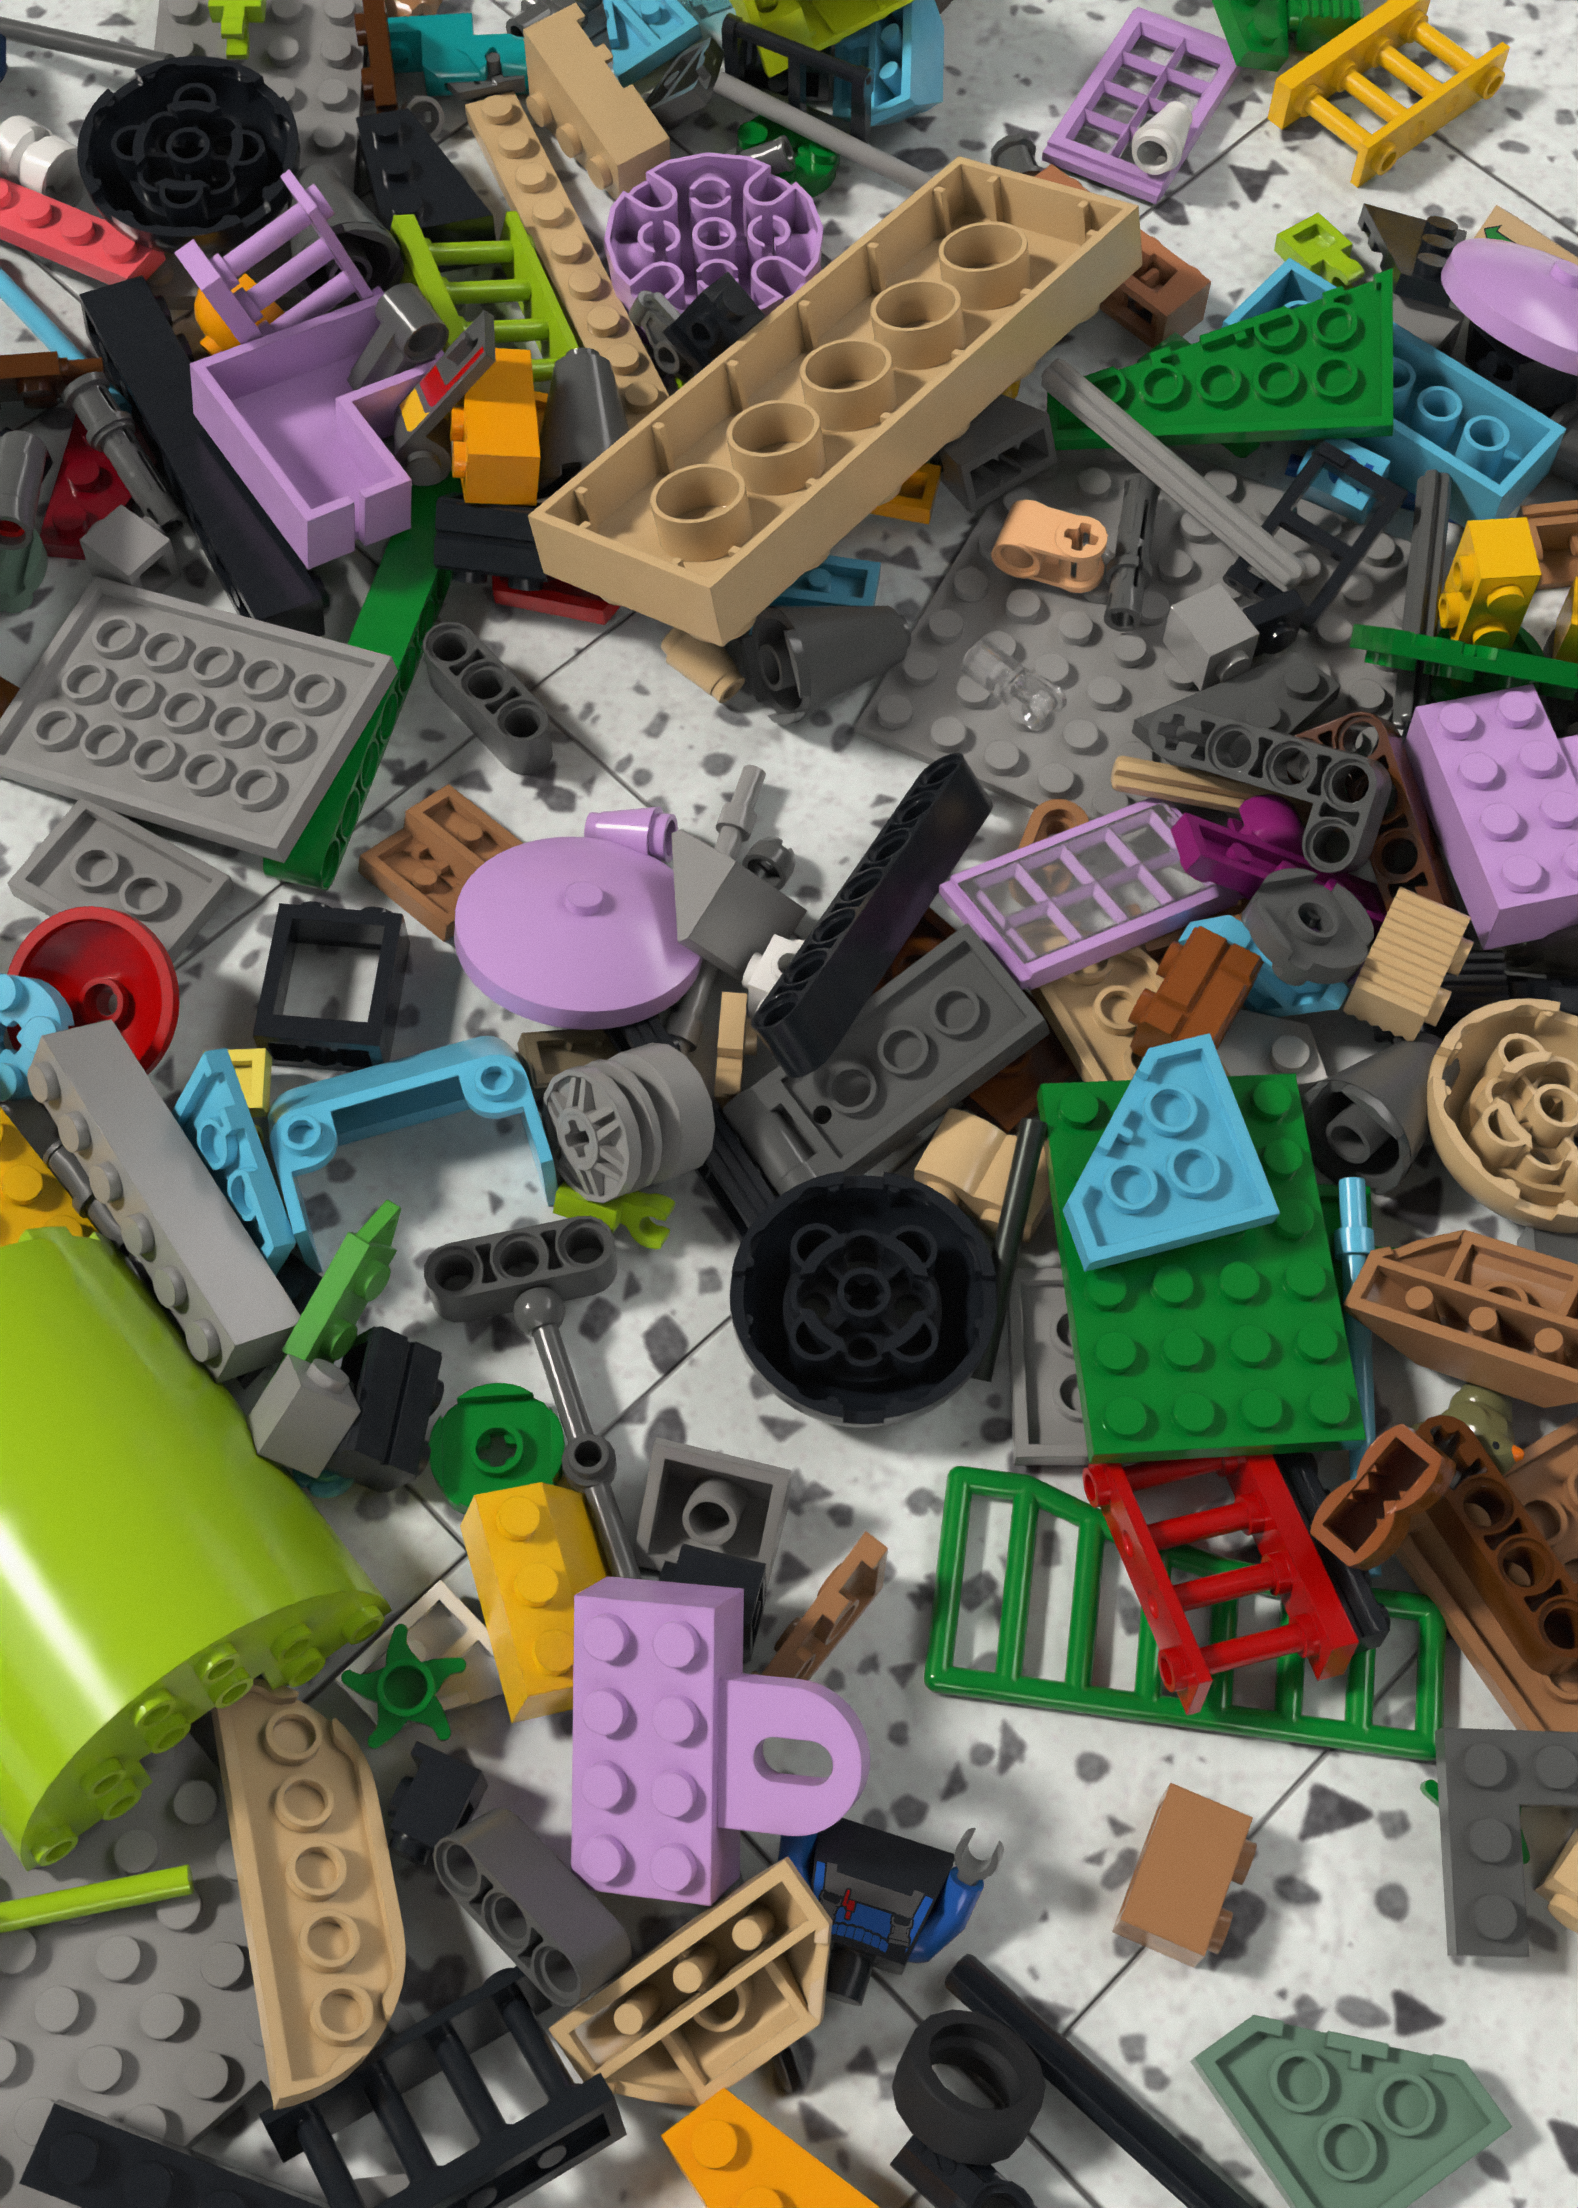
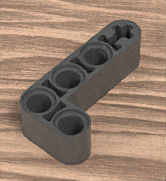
M1170 705L1162 708L1154 715L1149 725L1148 736L1152 748L1165 759L1313 803L1302 841L1304 857L1311 867L1320 872L1350 873L1359 870L1367 863L1372 854L1391 794L1392 781L1388 770L1383 764L1368 757L1199 708ZM1184 726L1188 730L1209 735L1206 745L1184 742L1181 738L1176 737L1178 727ZM1245 734L1251 743V755L1245 764L1237 767L1231 760L1230 747L1238 736ZM1303 751L1310 763L1309 773L1301 783L1295 785L1288 778L1287 763L1296 752ZM1362 768L1368 776L1369 788L1362 799L1353 802L1346 795L1344 789L1345 780L1354 769ZM1337 828L1344 830L1350 842L1349 851L1340 862L1331 860L1325 848L1329 834Z

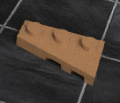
M865 1531L845 1560L827 1577L818 1591L816 1600L802 1618L800 1616L796 1617L782 1633L774 1646V1650L777 1653L762 1674L756 1670L751 1674L810 1680L883 1588L888 1548Z

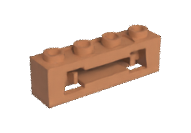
M1053 164L1035 176L1040 179L1088 191L1079 181L1069 177ZM1140 229L1142 266L1101 302L1099 309L1153 349L1174 332L1184 336L1204 319L1211 281L1197 268L1190 266L1164 247L1155 237L1149 236ZM1128 295L1136 301L1134 305L1139 311L1146 308L1153 314L1151 325L1127 308Z

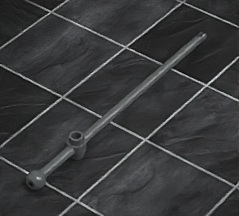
M548 1287L529 1289L517 1297L512 1310L513 1320L518 1329L534 1338L568 1441V1445L565 1447L562 1455L564 1477L572 1488L586 1495L612 1577L642 1579L611 1487L617 1471L615 1450L609 1441L593 1433L559 1331L566 1314L564 1302L554 1290ZM586 1461L598 1462L592 1467L581 1466ZM741 1872L740 1877L719 1897V1900L744 1883ZM795 2041L785 2049L790 2050L798 2077L804 2089L808 2082V2072L798 2042ZM778 2053L772 2057L779 2083L787 2092L793 2093L781 2054Z

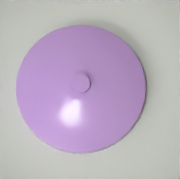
M1474 238L1458 243L1453 248L1441 272L1442 285L1457 308L1482 330L1513 350L1546 366L1578 376V266L1547 252L1509 241Z
M554 837L512 847L481 865L467 880L457 900L454 942L456 953L464 971L474 985L495 1003L510 1012L538 1023L561 1028L594 1030L621 1027L643 1021L666 1010L686 994L695 982L703 962L702 957L678 943L673 869L651 855L646 856L612 841L588 837Z

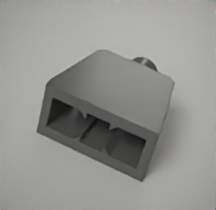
M1000 394L970 422L968 430L961 437L945 444L929 459L930 464L942 466L940 481L970 513L1058 462L1049 414L1003 394Z

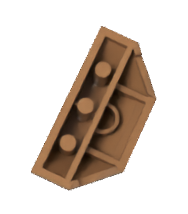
M1460 1230L1416 1240L1393 1250L1388 1246L1370 1251L1343 1303V1307L1346 1313L1403 1355L1422 1367L1543 1408L1578 1403V1264L1468 1230Z

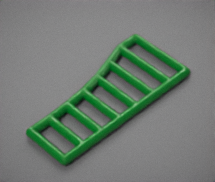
M955 1466L949 1471L946 1481L924 1670V1683L930 1691L1409 1759L1436 1760L1435 1731L1444 1728L1447 1626L1441 1612L1427 1595L1371 1588L1377 1603H1382L1386 1607L1390 1618L1418 1621L1415 1730L1373 1724L1376 1648L1354 1654L1347 1666L1344 1720L1302 1715L1305 1658H1301L1297 1653L1277 1658L1274 1711L1232 1705L1234 1669L1212 1674L1213 1682L1201 1711L1186 1715L1179 1697L1162 1695L1163 1680L1158 1667L1159 1648L1142 1607L1140 1611L1134 1691L1092 1686L1105 1540L1115 1544L1102 1510L1093 1508L1091 1504L1031 1475L968 1466ZM972 1495L1013 1500L995 1672L953 1666ZM1039 1508L1079 1527L1064 1682L1023 1676ZM1189 1544L1158 1551L1170 1580L1172 1567L1203 1578L1255 1565L1254 1563L1228 1558ZM1269 1591L1261 1592V1594L1273 1596ZM1239 1598L1210 1605L1208 1645L1237 1637ZM1281 1599L1279 1627L1289 1624V1616Z

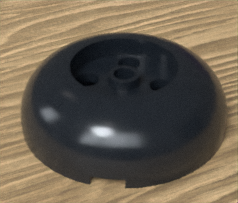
M184 56L145 65L134 70L136 79L125 84L113 93L107 89L93 104L85 117L78 138L77 158L80 174L90 199L100 214L117 231L130 240L159 252L175 255L174 252L192 239L195 240L205 255L225 251L242 244L275 220L288 201L290 192L280 176L289 169L295 176L300 168L301 149L299 133L294 114L284 96L280 98L276 92L264 83L263 76L256 71L225 59L206 56ZM219 146L231 150L230 155H218L215 151Z
M844 1171L822 1175L793 1187L770 1203L752 1223L740 1243L732 1267L730 1312L734 1332L746 1361L763 1384L780 1400L809 1417L829 1424L855 1428L884 1427L910 1421L929 1413L956 1394L971 1378L980 1365L994 1332L997 1317L996 1272L992 1257L980 1232L957 1205L938 1191L899 1174L884 1172L883 1177L867 1175L844 1176ZM854 1261H866L876 1263L877 1268L875 1270L868 1267H859L850 1270L848 1264ZM815 1297L821 1298L829 1305L830 1312L826 1317L819 1320L814 1310L801 1308L806 1300ZM905 1299L915 1300L923 1307L922 1311L914 1312L909 1321L902 1320L895 1312L896 1305ZM857 1305H866L869 1306L872 1310H866L864 1308L857 1310L853 1307ZM866 1342L874 1347L877 1356L869 1360H859L850 1356L848 1350L855 1343Z

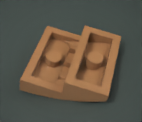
M447 784L406 810L404 827L361 854L359 857L358 873L445 942L454 936L457 900L470 876L492 857L507 849L521 845L523 842L451 785Z

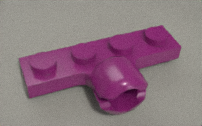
M1263 794L1245 800L1238 809L1244 827L1237 818H1229L1226 828L1185 812L1170 829L1180 856L1181 866L1185 873H1188L1197 881L1203 883L1210 881L1235 890L1249 900L1252 899L1269 874L1281 869L1299 868L1318 873L1313 882L1323 885L1330 891L1338 883L1350 891L1367 911L1374 928V938L1372 941H1375L1387 915L1377 884L1349 873L1320 872L1311 867L1305 859L1302 850L1304 826L1295 805L1279 795Z

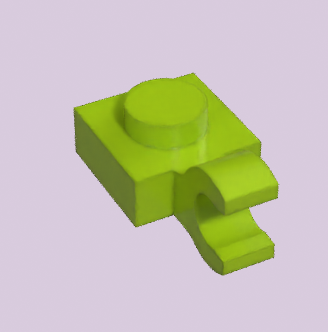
M208 0L211 22L221 23L222 39H227V60L249 59V23H265L267 0Z
M1319 212L1276 235L1274 251L1284 261L1291 258L1336 287L1343 286L1344 290L1354 288L1351 283L1364 277L1365 274L1362 266L1356 260L1350 258L1353 243Z
M564 1180L556 1191L553 1213L566 1218L592 1216L601 1219L610 1227L612 1233L621 1223L628 1228L633 1239L640 1245L650 1249H661L670 1235V1229L656 1225L649 1217L666 1221L674 1210L675 1201L663 1194H648L636 1191L631 1194H624L617 1199L605 1203L593 1202L583 1198Z

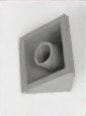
M680 829L671 833L678 943L742 982L746 967L755 952L764 954L774 934L789 940L807 910L737 861L686 831Z
M657 1437L653 1445L634 1548V1555L638 1566L661 1572L665 1561L677 1564L682 1544H687L766 1563L765 1591L767 1592L791 1499V1470Z

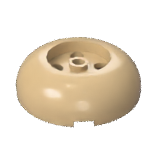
M1533 998L1504 1000L1476 1009L1452 1027L1443 1039L1431 1062L1427 1081L1428 1129L1434 1147L1447 1170L1461 1187L1494 1213L1529 1228L1558 1233H1578V1148L1574 1143V1137H1578V1016L1559 1011L1561 1002ZM1458 1058L1460 1073L1451 1090L1450 1087L1445 1085L1442 1075L1447 1065H1451Z

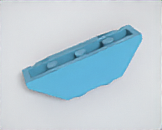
M914 0L890 13L884 19L871 23L835 44L836 58L856 66L863 65L874 70V90L871 96V126L898 123L918 113L926 112L933 106L943 102L944 25L935 0ZM834 76L833 116L851 123L852 83Z

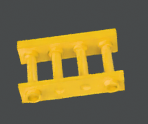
M1388 0L1277 77L1267 119L1283 130L1301 116L1307 117L1310 115L1358 152L1350 183L1359 188L1375 175H1384L1392 168L1396 160L1482 98L1484 100L1491 98L1504 81L1505 72L1503 68L1510 47L1501 42L1476 59L1428 23L1427 11L1430 0ZM1415 41L1456 71L1457 74L1442 84L1397 51V49L1406 43L1410 44ZM1381 66L1423 98L1407 109L1361 74L1371 67L1377 68ZM1346 91L1388 123L1371 134L1326 99L1336 92Z

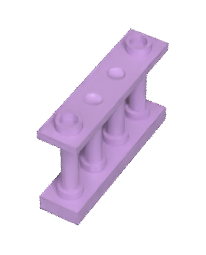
M290 169L280 177L297 204L221 258L219 253H217L208 260L194 239L174 252L241 345L321 316L354 292L361 301L383 293L379 286L370 290L329 226L327 220L334 216L335 213L314 183L307 189H304ZM310 224L313 226L320 237L317 241L248 291L241 287L232 293L231 290L240 284L237 277ZM335 260L342 271L272 323L269 324L267 320H264L256 326L255 323L264 317L260 311L329 261Z

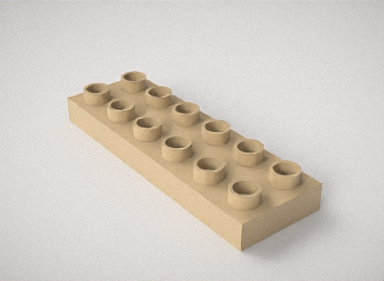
M958 156L528 515L543 573L598 595L609 604L627 607L685 631L693 638L702 642L714 643L724 647L730 640L742 636L751 629L756 621V617L805 572L821 565L829 556L833 546L877 506L892 500L900 492L902 484L945 444L961 437L968 430L970 422L1011 384L1028 376L1035 369L1037 361L1078 323L1093 317L1098 312L1100 303L1142 266L1139 206Z

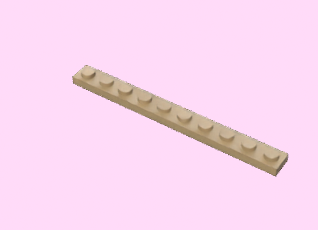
M515 92L493 95L483 100L465 104L467 122L511 211H517L526 233L531 234L534 239L537 257L579 348L594 349L599 352L600 356L605 357L611 362L629 430H631L670 397L646 348L629 319L622 301L616 297L612 282Z

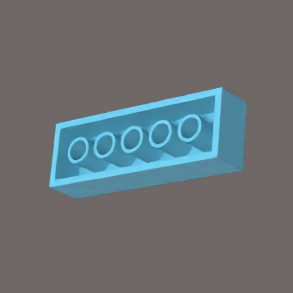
M1288 258L1223 321L1222 328L1283 306L1294 309L1322 299L1323 292L1337 287L1291 258ZM1393 322V436L1345 439L1390 460L1389 480L1416 495L1418 479L1424 476L1427 470L1436 469L1439 473H1448L1452 478L1449 518L1465 528L1467 521L1508 518L1549 474L1566 428Z

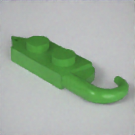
M387 1199L357 1233H347L281 1350L285 1354L271 1379L287 1354H291L309 1363H312L314 1359H322L334 1364L335 1361L341 1359L349 1351L356 1339L358 1328L355 1325L368 1302L380 1295L389 1281L391 1274L389 1264L397 1252V1249L391 1245L401 1213V1207Z

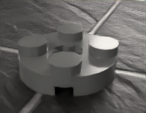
M1299 868L1281 869L1269 874L1242 912V923L1248 929L1259 950L1273 962L1272 969L1275 975L1286 984L1301 986L1306 981L1318 984L1343 982L1355 974L1369 954L1368 945L1374 938L1372 921L1365 908L1350 891L1338 883L1330 891L1323 885L1313 882L1318 873ZM1310 928H1317L1319 932L1314 931Z

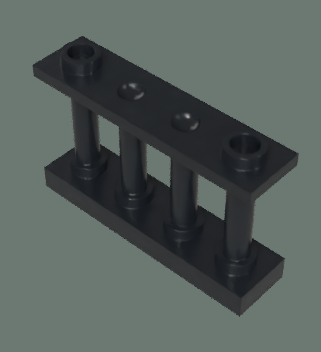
M518 1966L497 1971L481 1987L374 2047L359 2067L330 2090L300 2104L274 2110L272 2106L259 2114L283 2163L302 2152L305 2153L330 2208H367L332 2135L373 2111L410 2182L407 2188L373 2208H507L627 2135L615 2096L601 2072L582 2084L574 2083L537 2018V2015L553 2007L552 2003ZM508 2032L514 2038L548 2099L545 2106L515 2124H506L470 2057V2054ZM443 2071L480 2141L476 2147L444 2166L436 2164L402 2097L403 2093Z

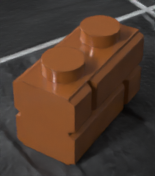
M1202 926L1193 929L1185 945L1173 941L1156 972V975L1164 978L1156 993L1145 988L1129 1016L1128 1022L1137 1026L1130 1045L1133 1053L1144 1058L1148 1048L1209 1033L1216 1050H1218L1255 984L1264 963L1261 956L1236 943L1228 944L1226 938Z

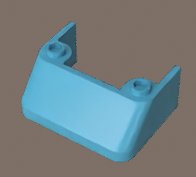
M494 1036L472 1038L292 1088L280 1094L273 1101L268 1112L270 1147L293 1234L307 1266L316 1273L323 1272L297 1176L317 1171L327 1165L334 1157L338 1146L469 1109L489 1119H501L520 1114L548 1206L554 1205L556 1191L558 1190L554 1160L527 1074L513 1048L507 1042Z

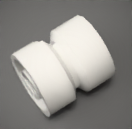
M22 115L10 117L0 124V177L75 207L86 192L78 166L77 146L61 137L53 135L50 130Z

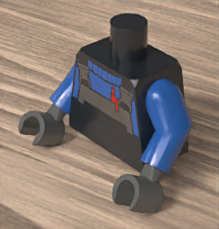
M841 1818L831 1827L815 1834L806 1836L781 1835L777 1862L786 1857L790 1858L833 1921L826 1996L847 2004L862 2006L873 1967L902 1975L908 1962H929L965 1929L984 1888L983 1879L994 1873L1003 1857L1004 1846L1002 1842H998L989 1860H979L972 1856L968 1847L976 1828H970L964 1833L956 1847L955 1854L845 1818Z

